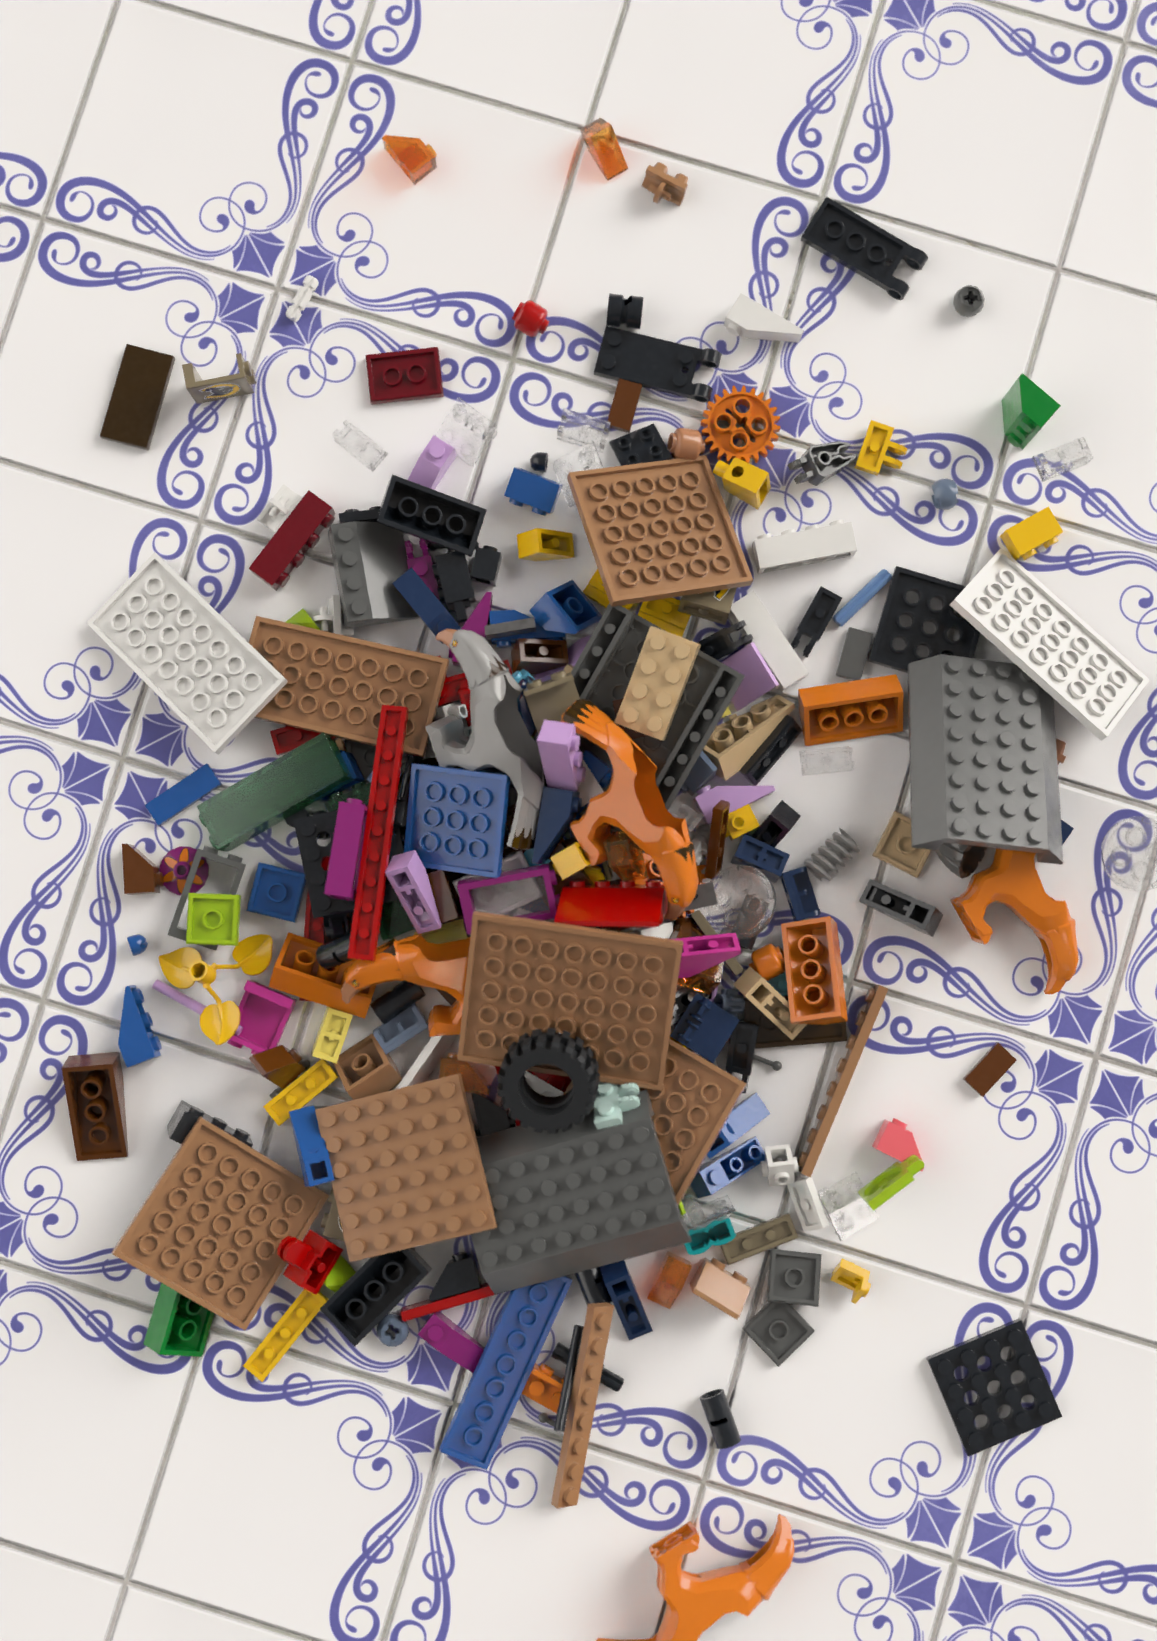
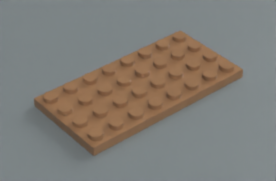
M256 616L249 643L288 680V683L254 718L376 746L382 705L403 706L409 709L403 753L425 757L429 741V735L425 726L434 722L450 662L448 659Z

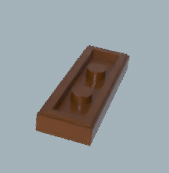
M720 800L713 807L705 878L713 879L722 870L730 808L728 801Z

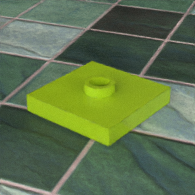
M188 893L186 944L239 946L241 895Z

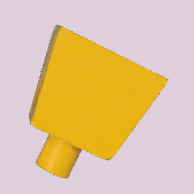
M734 458L730 465L719 460L713 469V474L722 478L724 489L756 509L760 508L771 490L769 473L741 459Z

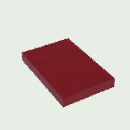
M438 347L365 355L371 405L444 397Z

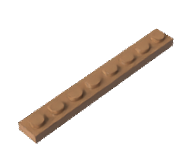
M875 985L874 989L870 987L866 994L865 1001L868 1003L864 1012L860 1011L856 1018L855 1025H858L854 1035L850 1034L845 1046L848 1049L845 1058H840L836 1067V1072H839L835 1082H830L826 1091V1095L829 1096L825 1105L821 1104L817 1112L816 1118L819 1121L816 1128H811L806 1140V1142H809L806 1152L802 1151L797 1162L798 1166H800L798 1171L801 1174L811 1177L888 992L886 987Z
M608 1302L588 1304L551 1500V1504L556 1508L575 1506L578 1503L614 1306Z

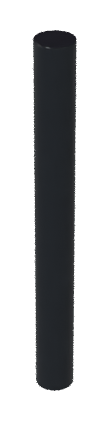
M574 1325L554 1426V1431L564 1432L584 1328L580 1325Z

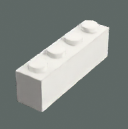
M836 520L829 523L830 526L820 527L819 524L806 527L804 531L796 532V529L782 531L781 535L772 536L771 534L758 536L752 544L757 574L854 556L857 552L852 522L844 523V520Z
M754 590L732 604L728 621L732 626L742 620L745 621L746 626L740 630L742 633L740 638L747 634L753 636L754 639L744 645L747 646L754 642L779 683L774 689L779 688L782 693L809 674V671Z

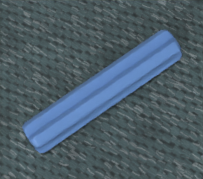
M882 569L833 616L834 622L842 627L892 579V575L886 569Z

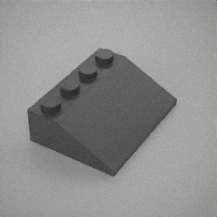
M355 521L331 524L328 537L345 629L418 619L417 613L392 584V582L408 570V557L403 532L377 522Z

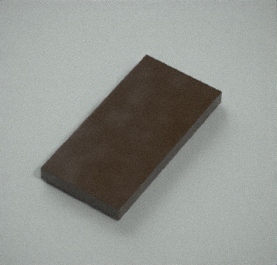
M126 344L100 433L102 439L149 451L174 366V356Z
M782 995L788 1001V995ZM744 998V1022L760 1025L756 1049L847 1041L846 1022L825 1025L807 1024L791 1040L747 998Z

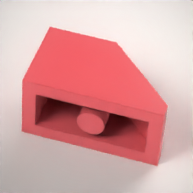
M893 1118L892 1122L885 1119L872 1147L901 1162L911 1155H916L921 1159L912 1132L906 1130L907 1124Z

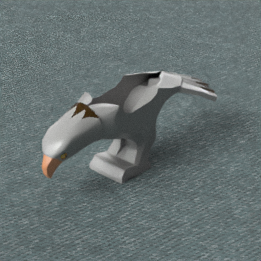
M445 629L439 632L435 638L451 649L466 675L470 689L471 735L470 738L465 735L462 719L454 715H448L425 726L438 764L442 767H462L472 771H481L493 767L507 774L518 793L514 820L507 846L514 850L534 849L543 788L546 786L538 743L529 735L517 708V698L523 690L509 673V667L502 661L484 637L474 631Z

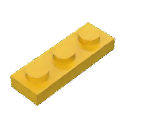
M320 1059L263 1107L277 1125L281 1126L290 1118L289 1111L304 1107L339 1076L326 1060Z

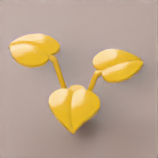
M257 934L241 940L239 946H235L232 952L234 960L238 962L237 964L213 963L209 965L203 962L200 953L191 947L179 948L158 957L165 977L173 986L187 989L192 987L195 981H197L215 999L217 1004L208 1005L201 1013L200 1027L202 1032L216 1045L224 1044L235 1034L241 1017L240 1010L235 1002L225 1001L222 1003L219 996L210 987V984L216 979V970L239 969L241 967L242 971L247 975L261 974L270 965L273 939L270 935Z

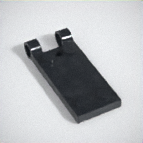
M827 196L800 240L885 289L896 300H903L910 289L906 282L892 276L902 259L915 270H921L928 260V256L924 251L911 246ZM889 261L892 265L887 266L885 262Z
M606 326L594 375L616 381L620 378L643 384L642 387L707 403L710 401L713 388L702 383L692 384L696 366L701 364L709 368H718L722 354L714 349H699ZM687 368L688 372L683 373L682 369Z

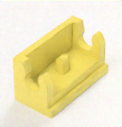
M327 1006L311 1055L337 1064L353 1015Z

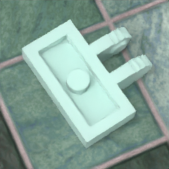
M599 1081L594 1102V1124L597 1130L623 1124L622 1112L639 1107L640 1099L636 1097L639 1092L637 1084L625 1083L620 1085Z

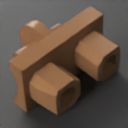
M660 162L654 167L649 165L645 172L642 187L655 194L653 202L658 204L661 198L680 206L687 190L688 177L681 173L676 174L675 177L668 175L667 166Z

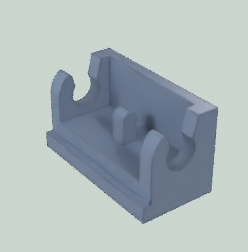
M414 1003L385 1025L382 1024L374 1029L373 1035L384 1053L389 1054L427 1029L428 1021L417 1004Z

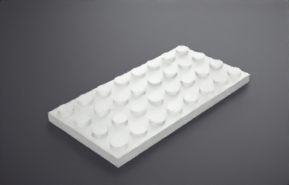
M1002 548L997 551L950 604L953 609L1101 741L1109 735L1149 682V679Z
M156 552L141 565L86 623L218 755L288 683L286 678Z

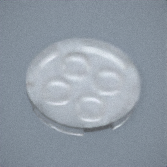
M1141 816L1119 821L1108 830L1101 844V856L1105 873L1115 884L1126 890L1148 891L1157 888V821Z
M733 865L721 870L715 878L711 879L710 882H713L718 904L703 907V913L716 933H736L738 940H745L756 936L767 927L775 912L776 893L772 882L763 872L751 866Z

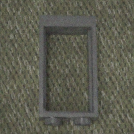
M205 845L203 850L197 849L167 935L186 941L187 929L178 927V923L201 858L205 857L238 868L229 893L234 895L237 893L246 864L242 863L243 858L228 854L227 858L217 855L219 850ZM197 944L215 951L218 945Z

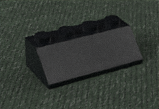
M392 475L380 506L377 523L472 557L487 509Z
M413 1248L371 1257L320 1310L355 1347L432 1268Z

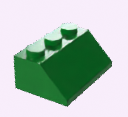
M1023 373L1001 400L1004 434L1008 437V441L1013 446L1020 447L1023 450L1061 406Z
M161 1283L143 1344L159 1355L202 1357L214 1313Z

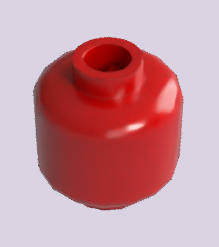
M527 300L525 303L520 302L512 317L515 321L514 327L532 338L537 336L538 333L544 334L550 323L546 319L548 315L547 310L531 300Z

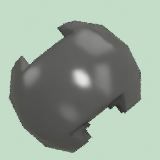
M964 286L954 295L953 304L955 311L961 316H974L984 307L985 298L983 292L977 286ZM966 297L969 298L970 302H973L972 305H969V302L965 300Z

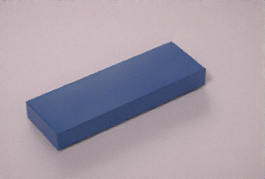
M206 763L145 804V807L157 825L161 826L221 786L222 783L210 765Z

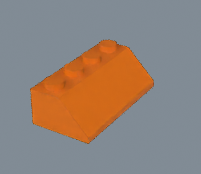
M896 674L798 689V706L805 746L903 731V689Z
M831 916L782 923L781 931L791 1023L825 1025L847 1022L837 923Z
M288 932L274 965L269 987L365 1019L377 985L359 991L347 1004L344 1002L341 994V989L345 982L344 977L355 959L331 969H325L318 963L316 958L317 948L323 944Z

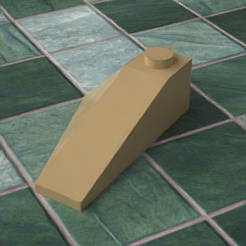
M776 695L751 706L750 711L743 715L737 716L735 713L728 716L729 721L716 726L702 750L718 768L716 775L726 781L739 772L784 717L795 708L794 703L780 695Z

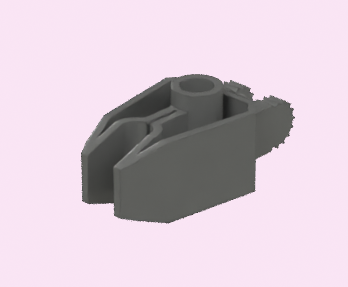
M836 441L810 446L801 458L788 464L790 471L802 467L805 472L794 478L795 483L801 484L809 481L810 484L817 486L841 472L856 458V455L846 457L840 455L851 444Z

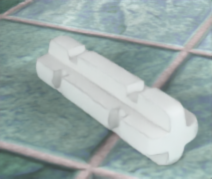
M307 275L305 277L304 285L300 286L291 302L293 305L289 306L286 311V316L294 322H297L301 317V311H304L313 295L312 291H315L319 284L318 280L313 276Z

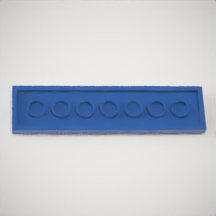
M563 1276L511 1290L439 1447L441 1453L482 1469H488L573 1281L571 1277Z

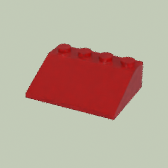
M584 880L569 881L570 885H565L562 888L554 923L575 926L659 927L667 913L668 901L666 890L659 880L645 881V885H635L634 880H622L620 884H610L609 880H596L593 885H585Z

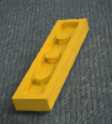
M304 1289L245 1362L243 1367L263 1382L320 1311V1308L328 1301V1298L320 1291L315 1295Z

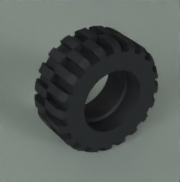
M548 1028L547 1032H542V1029L533 1030L531 1036L525 1033L519 1037L518 1042L511 1044L498 1073L497 1081L499 1083L497 1092L498 1096L502 1097L500 1103L503 1109L509 1108L508 1115L513 1121L518 1119L521 1121L520 1126L526 1129L530 1126L535 1128L534 1132L542 1133V1130H548L549 1134L557 1133L560 1128L565 1132L572 1129L573 1123L579 1125L584 1121L585 1115H589L596 1100L600 1073H598L597 1059H592L593 1052L590 1047H583L584 1041L578 1036L575 1039L571 1038L570 1032L565 1030L561 1034L556 1033V1028ZM540 1064L554 1065L567 1073L573 1083V1087L569 1092L561 1096H544L529 1086L525 1078V1072L531 1067Z

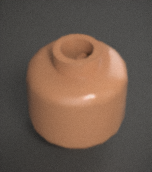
M677 428L674 433L669 435L667 449L674 459L685 458L695 460L700 454L704 453L705 441L698 430Z

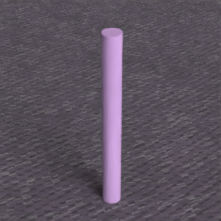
M158 979L152 986L153 989L200 1015L206 1008L205 1005ZM238 1026L235 1035H240L243 1030L242 1026Z

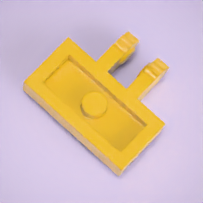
M871 420L854 468L878 476L882 464L894 469H901V461L885 454L889 450L898 455H906L907 448L890 441L894 431L893 427Z

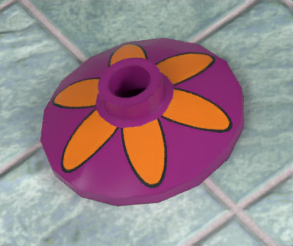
M180 846L170 850L163 857L159 872L163 874V885L170 892L177 895L182 894L197 849ZM202 857L189 893L198 892L206 884L209 877V865L205 857ZM180 866L186 867L184 875H180L178 872Z

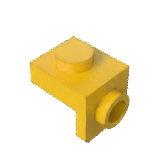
M841 1259L835 1267L830 1279L853 1290L851 1302L855 1304L861 1297L865 1298L867 1296L871 1283L868 1282L870 1271L844 1259Z

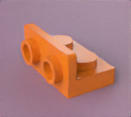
M535 1363L522 1394L557 1413L564 1376L561 1378L553 1374L555 1372L554 1369L546 1364L541 1363L539 1366Z

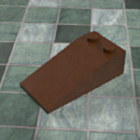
M110 1052L69 1056L62 1066V1074L77 1161L128 1157L124 1083L120 1053Z

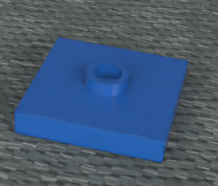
M259 862L246 911L296 923L306 887L305 874Z

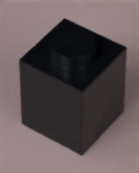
M484 545L483 548H476L470 574L471 581L496 586L502 560L501 552H497V548Z

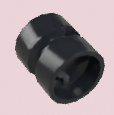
M609 293L606 326L620 327L622 324H625L627 328L640 329L644 297L629 296L628 299H625L621 294Z

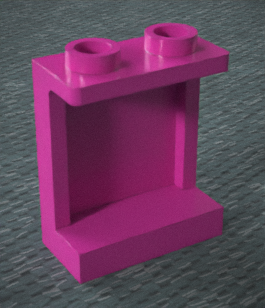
M247 980L243 989L245 993L238 1006L241 1015L239 1025L243 1027V1030L238 1036L234 1034L228 1040V1044L242 1049V1046H246L252 1049L251 1054L254 1055L278 1046L297 999L253 980Z

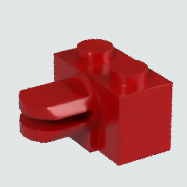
M311 1229L303 1241L287 1236L279 1243L277 1248L278 1256L288 1263L282 1275L315 1295L319 1292L343 1252L342 1248Z

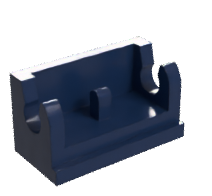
M744 834L730 863L776 883L783 873L790 854Z
M806 866L784 872L780 877L794 922L821 914Z

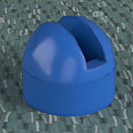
M137 934L127 937L133 956L139 955L146 950L148 943L145 942L146 938Z

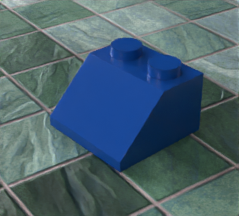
M573 580L546 592L529 610L536 622L544 630L569 634L579 633L599 622L602 617L601 613Z

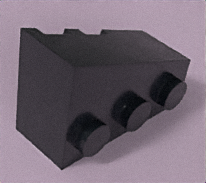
M181 1100L167 1125L169 1138L182 1144L198 1118L202 1117L251 1148L253 1146L252 1140L249 1138L250 1134L239 1128L235 1130L227 1126V1123L222 1119L213 1118L203 1110Z

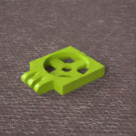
M911 1155L902 1163L897 1161L857 1192L874 1211L914 1181L913 1176L924 1168V1162L916 1155Z

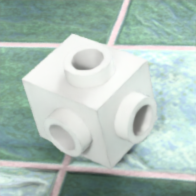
M790 1144L764 1147L765 1161H761V1172L763 1177L767 1176L769 1186L793 1184L794 1173L798 1172V1162L796 1157H792Z

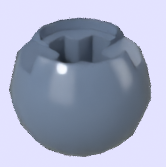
M948 478L940 479L931 486L934 495H931L932 501L937 509L949 510L959 502L956 494L959 492L955 481Z
M388 1314L377 1325V1336L386 1346H399L408 1337L409 1326L407 1321H403L400 1315ZM390 1325L399 1329L395 1336H392L391 1332L387 1333Z

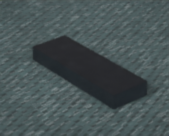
M787 714L739 770L753 786H757L803 731L793 717Z

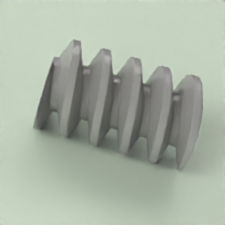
M839 828L841 834L837 832L832 834L834 841L830 839L825 841L827 848L823 846L818 848L820 855L816 853L811 855L813 862L809 860L804 861L805 866L820 881H822V878L831 880L829 871L836 874L839 873L836 864L845 867L846 864L843 858L846 857L852 860L851 850L857 853L860 852L856 842L841 828Z

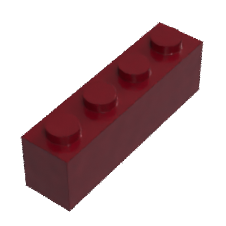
M308 490L251 564L249 570L276 591L279 587H284L290 579V572L294 567L298 568L305 559L304 554L307 550L314 548L319 542L320 533L324 528L328 529L335 520L334 515L336 514L334 509Z

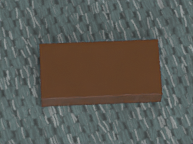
M619 378L606 427L630 433L643 384Z
M996 1042L966 1074L963 1080L983 1097L1017 1060L1001 1044Z

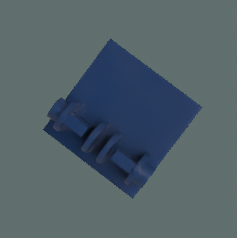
M696 993L670 1036L714 1063L740 1019Z

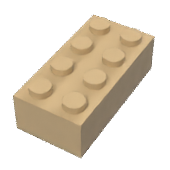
M650 626L614 723L665 741L701 645Z

